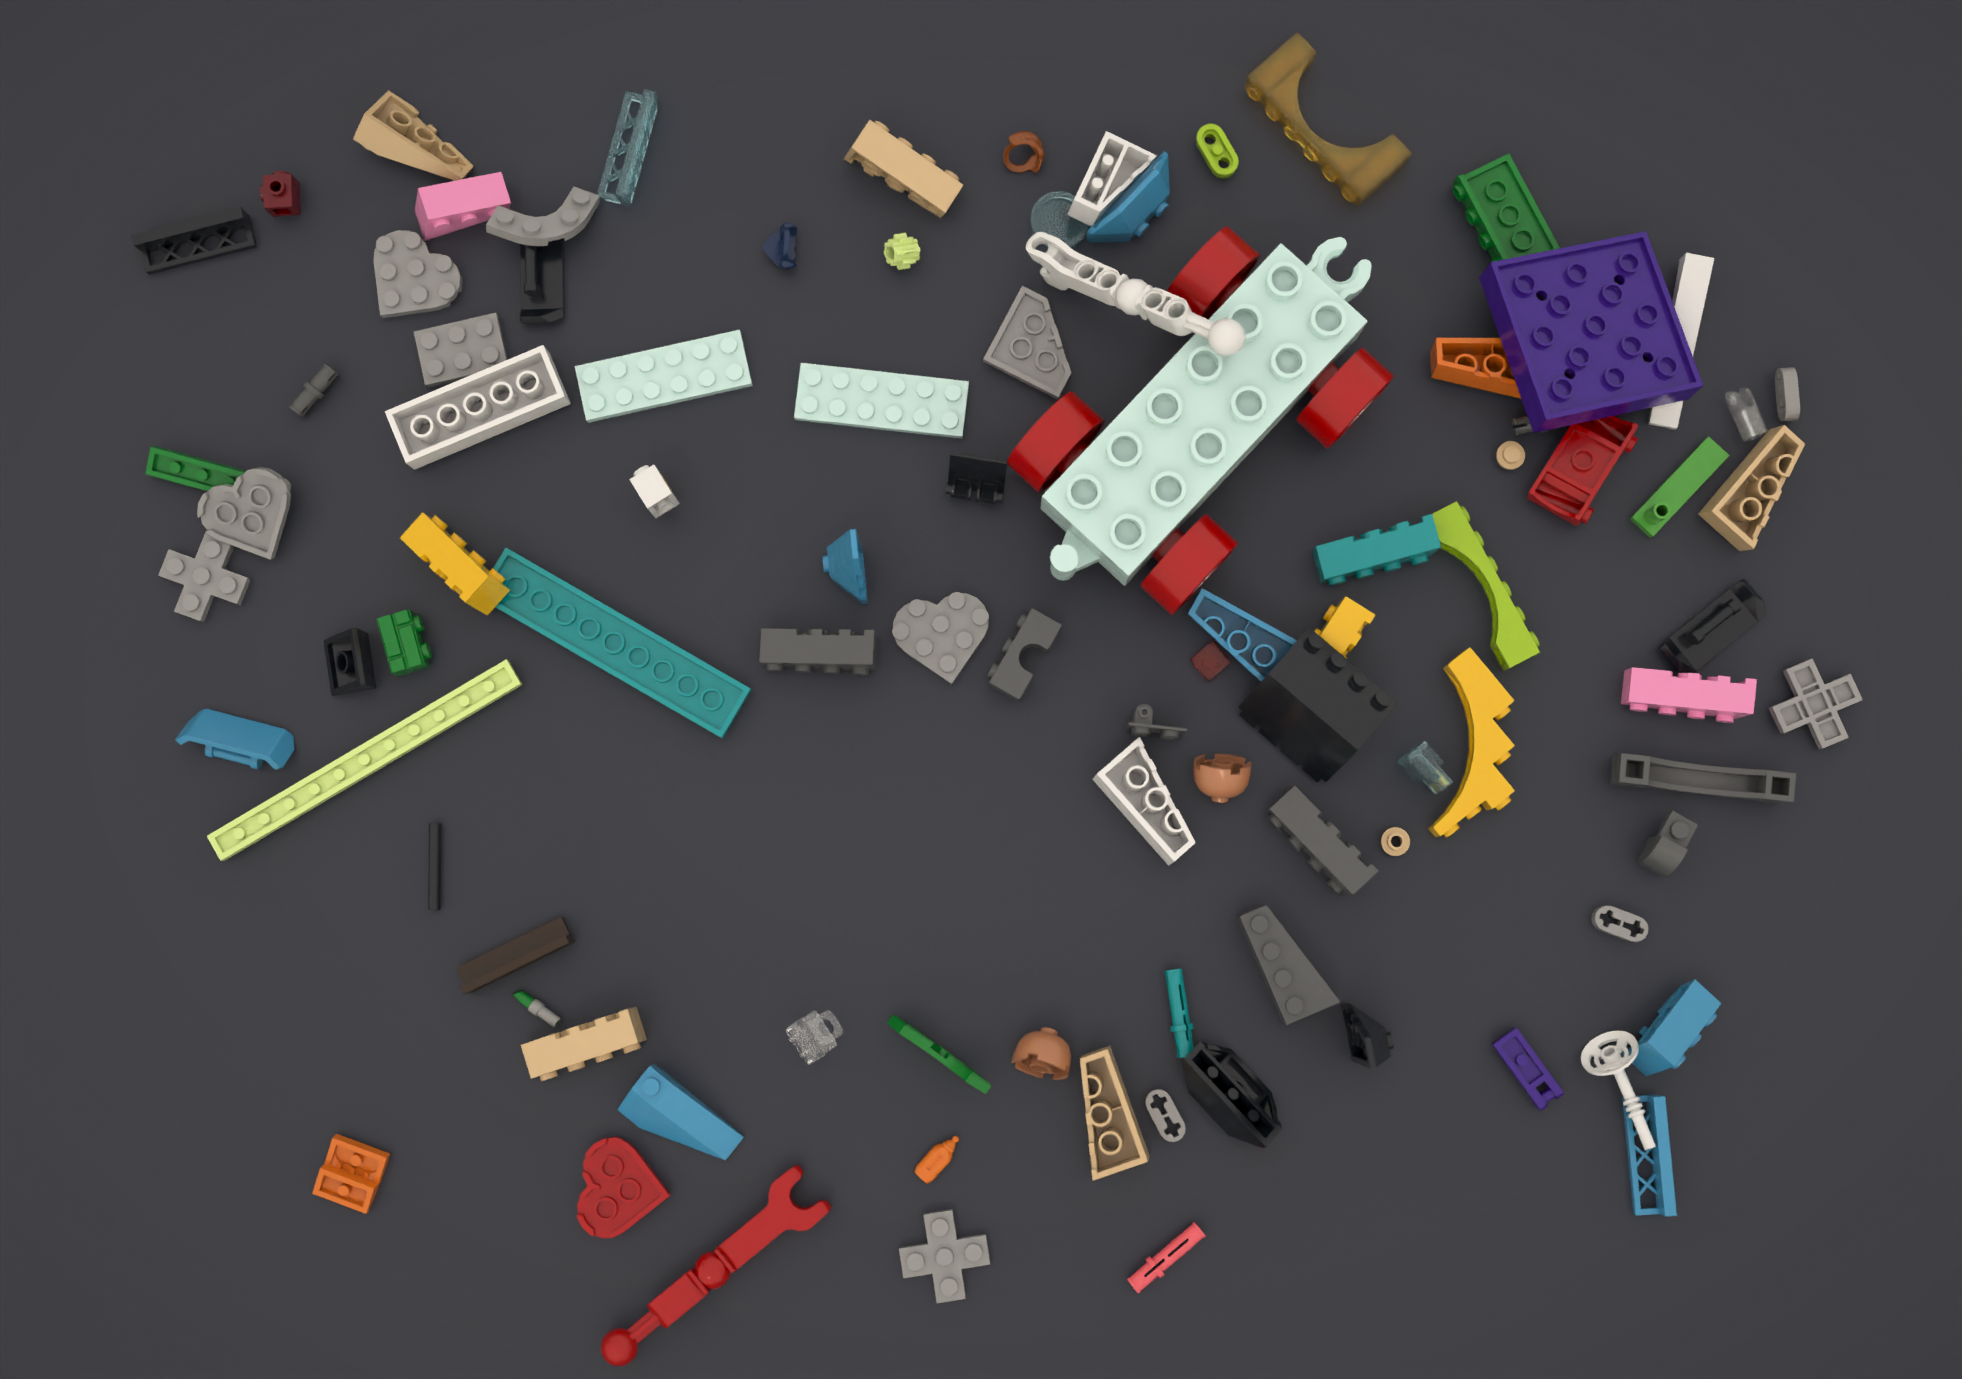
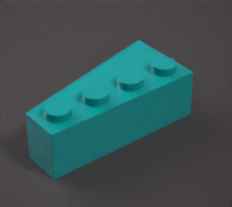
M1430 514L1422 516V520L1412 526L1408 521L1397 523L1395 526L1388 528V532L1383 533V529L1372 530L1361 534L1359 539L1351 536L1316 546L1312 553L1320 583L1329 582V586L1346 582L1345 577L1356 575L1357 579L1372 576L1374 575L1373 570L1384 568L1385 572L1400 569L1402 563L1410 561L1412 565L1426 563L1429 561L1428 557L1439 550L1441 545L1433 515Z

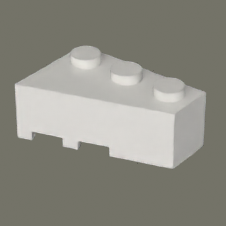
M1106 131L1067 215L1089 226L1094 225L1155 161L1157 155Z

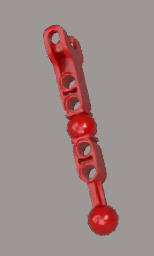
M794 1165L779 1176L771 1184L768 1194V1205L716 1247L714 1251L702 1254L697 1259L694 1267L647 1305L650 1310L628 1329L615 1328L607 1332L601 1342V1354L604 1360L610 1365L617 1367L631 1363L637 1355L638 1343L660 1325L664 1329L669 1327L704 1298L711 1289H718L724 1286L729 1280L731 1273L733 1274L782 1232L789 1229L796 1231L809 1230L821 1220L832 1207L828 1201L819 1200L816 1204L806 1208L799 1207L793 1202L791 1197L792 1187L803 1175L802 1168L799 1165Z

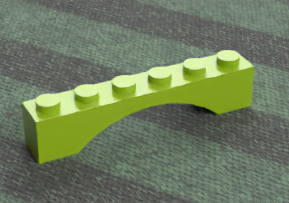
M1456 501L1433 513L1441 545L1440 549L1449 552L1461 560L1474 573L1486 593L1492 614L1490 648L1502 670L1505 671L1540 653L1538 649L1539 641L1532 631L1529 632L1525 626L1524 621L1526 619L1520 607L1514 606L1510 598L1512 596L1511 590L1505 581L1501 582L1496 573L1498 567L1491 556L1487 557L1482 548L1484 546L1483 539L1477 531H1473L1469 524L1470 516L1465 507H1460Z

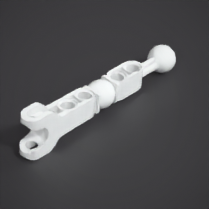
M1037 232L1026 243V250L1030 257L1043 266L1040 273L1049 285L1060 290L1073 289L1110 306H1116L1128 315L1135 316L1140 314L1142 319L1147 320L1148 318L1153 325L1178 336H1185L1191 332L1207 338L1210 348L1218 355L1230 356L1236 354L1244 345L1245 331L1242 325L1234 319L1224 318L1213 322L1194 314L1187 301L1160 288H1153L1141 279H1129L1125 274L1120 275L1116 269L1074 251L1059 238L1047 233ZM1040 244H1047L1049 247L1045 253L1035 249Z

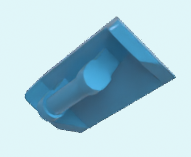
M203 709L193 716L175 739L180 745L188 741L204 744L205 756L219 757L246 764L258 770L261 768L263 760L267 761L275 770L282 768L295 750L294 736L286 729L210 709Z

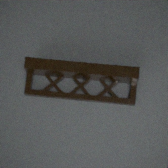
M559 917L457 967L464 985L460 986L463 995L482 989L574 944L575 941L564 917Z

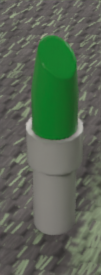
M518 990L512 993L522 1005L528 1008L529 1012L540 1017L553 1028L561 1021V1018L546 1008L545 1004L538 999H534L526 992Z

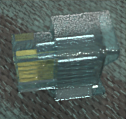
M1423 741L1419 746L1415 745L1397 761L1415 783L1423 781L1434 794L1442 792L1453 782L1440 768L1445 762L1426 741Z

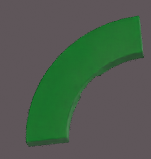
M892 1015L887 1024L900 1035L933 1056L965 1082L982 1093L987 1094L991 1088V1083L976 1071L958 1060L956 1056L939 1044H935L922 1032L898 1016Z

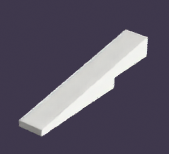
M1685 253L1679 260L1672 302L1693 356L1714 258ZM1683 401L1650 408L1648 424L1676 430Z

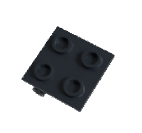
M950 453L949 475L945 494H950L951 498L965 499L966 490H969L967 500L970 501L972 491H977L976 502H979L980 493L983 492L982 502L996 505V502L1002 503L1007 461H1000L996 458L975 457L966 453Z

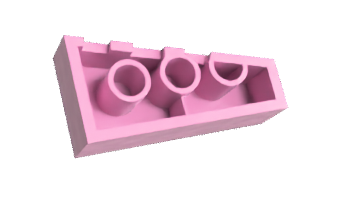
M1632 667L1624 670L1621 704L1630 705L1629 710L1647 712L1648 708L1658 709V714L1675 716L1676 712L1687 713V718L1705 719V715L1716 717L1715 721L1733 723L1734 719L1754 713L1757 679L1746 678L1745 681L1739 683H1730L1731 677L1728 676L1706 677V680H1701L1702 676L1697 673H1678V676H1673L1672 671Z

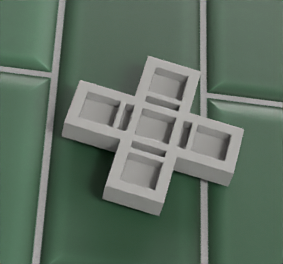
M205 532L195 558L168 549L158 576L184 585L174 612L204 622L214 596L241 606L251 579L225 570L234 546L221 542Z
M1813 658L1783 670L1794 697L1769 707L1780 734L1807 724L1818 749H1823L1849 738L1837 711L1863 700L1852 675L1848 674L1824 684Z
M953 1209L924 1213L928 1243L899 1247L903 1278L932 1274L937 1303L966 1299L962 1269L990 1265L986 1234L957 1238Z

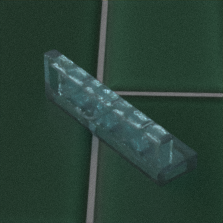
M644 89V93L641 95L626 91L597 193L600 199L631 206L659 105L656 92ZM631 101L640 102L638 114L634 118H632L628 111ZM633 125L634 129L630 142L625 144L621 138L622 132ZM626 151L627 154L623 168L618 171L614 165L615 157ZM619 178L616 193H606L608 183Z

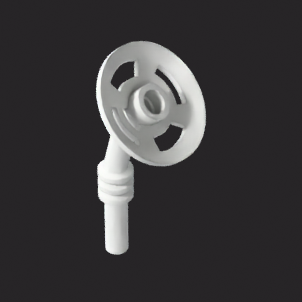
M1625 1031L1603 1033L1592 1039L1584 1047L1581 1053V1063L1584 1069L1593 1075L1605 1076L1614 1074L1625 1100L1623 1105L1627 1106L1625 1110L1630 1112L1628 1118H1632L1644 1150L1654 1148L1656 1145L1643 1115L1645 1110L1641 1109L1643 1105L1638 1103L1640 1097H1636L1624 1070L1635 1060L1639 1051L1638 1042L1632 1034ZM1617 1041L1616 1046L1610 1045L1602 1050L1599 1048L1604 1044ZM1627 1044H1629L1632 1047L1631 1055H1629V1051L1626 1047ZM1622 1051L1624 1052V1057L1620 1055ZM1591 1057H1594L1596 1068L1591 1066ZM1601 1059H1603V1061L1605 1062L1602 1065L1600 1064Z

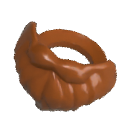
M1020 131L1012 134L1009 137L1010 144L1003 153V161L1006 167L1016 173L1027 170L1037 173L1044 162L1045 156L1039 137L1030 131ZM1022 144L1030 145L1035 153L1025 163L1016 165L1009 160V153L1014 147Z

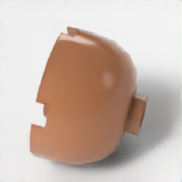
M1206 754L1195 757L1193 766L1194 781L1202 793L1211 796L1212 801L1219 803L1228 802L1229 798L1240 795L1248 786L1252 763L1249 761L1245 764L1246 758L1230 754H1214L1215 759H1206Z
M1043 1027L1040 1031H1032L1025 1034L1019 1040L1014 1050L1012 1063L1016 1062L1015 1068L1035 1077L1043 1078V1073L1053 1074L1052 1080L1066 1079L1069 1075L1072 1058L1069 1045L1062 1037L1057 1035L1058 1032L1056 1030Z

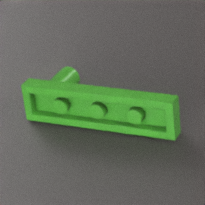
M1708 436L1631 516L1630 520L1649 538H1652L1730 455Z

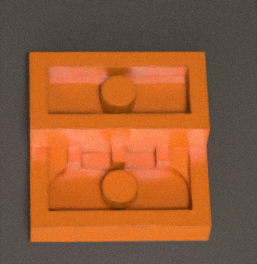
M336 1134L331 1140L325 1163L319 1169L312 1194L367 1214L380 1186L390 1153Z

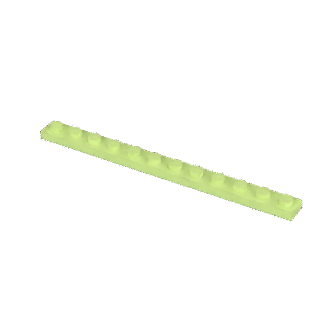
M506 659L207 835V838L220 861H225L523 684L509 660Z

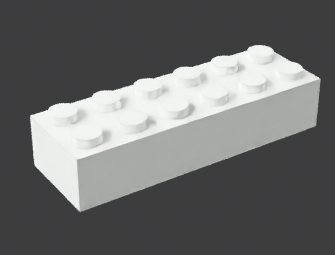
M544 345L389 409L385 411V414L406 464L415 470L571 403L552 357Z

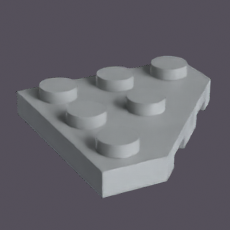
M1022 286L991 343L983 362L1059 400L1071 377L1069 363L1063 350L1048 299Z

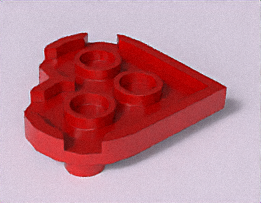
M619 1136L604 1138L594 1143L585 1154L582 1173L587 1187L579 1196L577 1218L581 1227L591 1236L614 1238L629 1229L671 1194L639 1151L629 1141Z

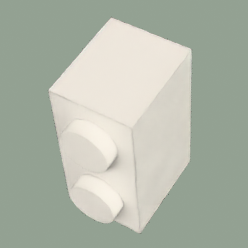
M645 465L634 472V477L629 479L645 506L655 518L680 504L655 465L650 467Z

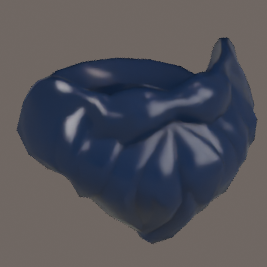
M788 222L783 223L779 230L772 233L762 247V250L774 261V264L782 269L797 266L794 260L796 257L794 249L798 228Z

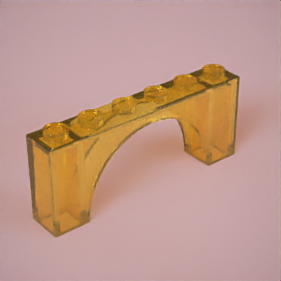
M1297 32L1248 75L1245 84L1246 91L1254 101H1260L1265 107L1266 114L1273 121H1278L1284 127V132L1290 140L1297 141L1303 147L1305 156L1310 161H1316L1320 165L1323 175L1329 181H1335L1341 188V193L1349 202L1353 201L1359 206L1408 162L1412 153L1394 134L1371 146L1344 148L1324 141L1308 127L1300 113L1297 89L1301 76L1313 63L1316 51Z

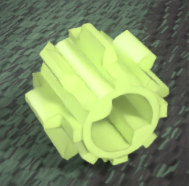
M906 233L894 234L893 239H889L884 244V255L887 264H891V266L897 265L898 270L910 268V264H915L916 260L920 258V247L917 239L907 237Z

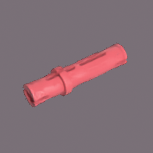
M1193 1222L1192 1225L1173 1239L1154 1257L1151 1258L1149 1256L1145 1259L1147 1263L1131 1277H1128L1127 1280L1139 1294L1142 1289L1158 1276L1162 1278L1165 1275L1163 1272L1202 1238H1205V1234ZM1188 1239V1241L1184 1245H1182L1178 1250H1176L1171 1256H1168L1170 1252H1172L1176 1247H1178L1183 1241ZM1162 1259H1165V1261L1162 1262L1158 1267H1156L1151 1273H1149L1147 1276H1144L1150 1269H1152L1155 1265H1157Z

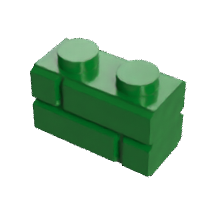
M406 609L376 619L391 674L401 676L430 666L428 659L432 658V652L428 642H423L421 632L425 628L420 615H416L414 611Z

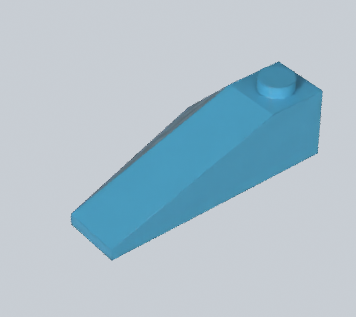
M850 529L827 547V555L822 556L824 573L829 572L831 579L864 605L868 604L863 548L856 529Z
M656 1064L650 1065L617 1109L640 1129L723 1160L730 1156L744 1138L742 1134Z

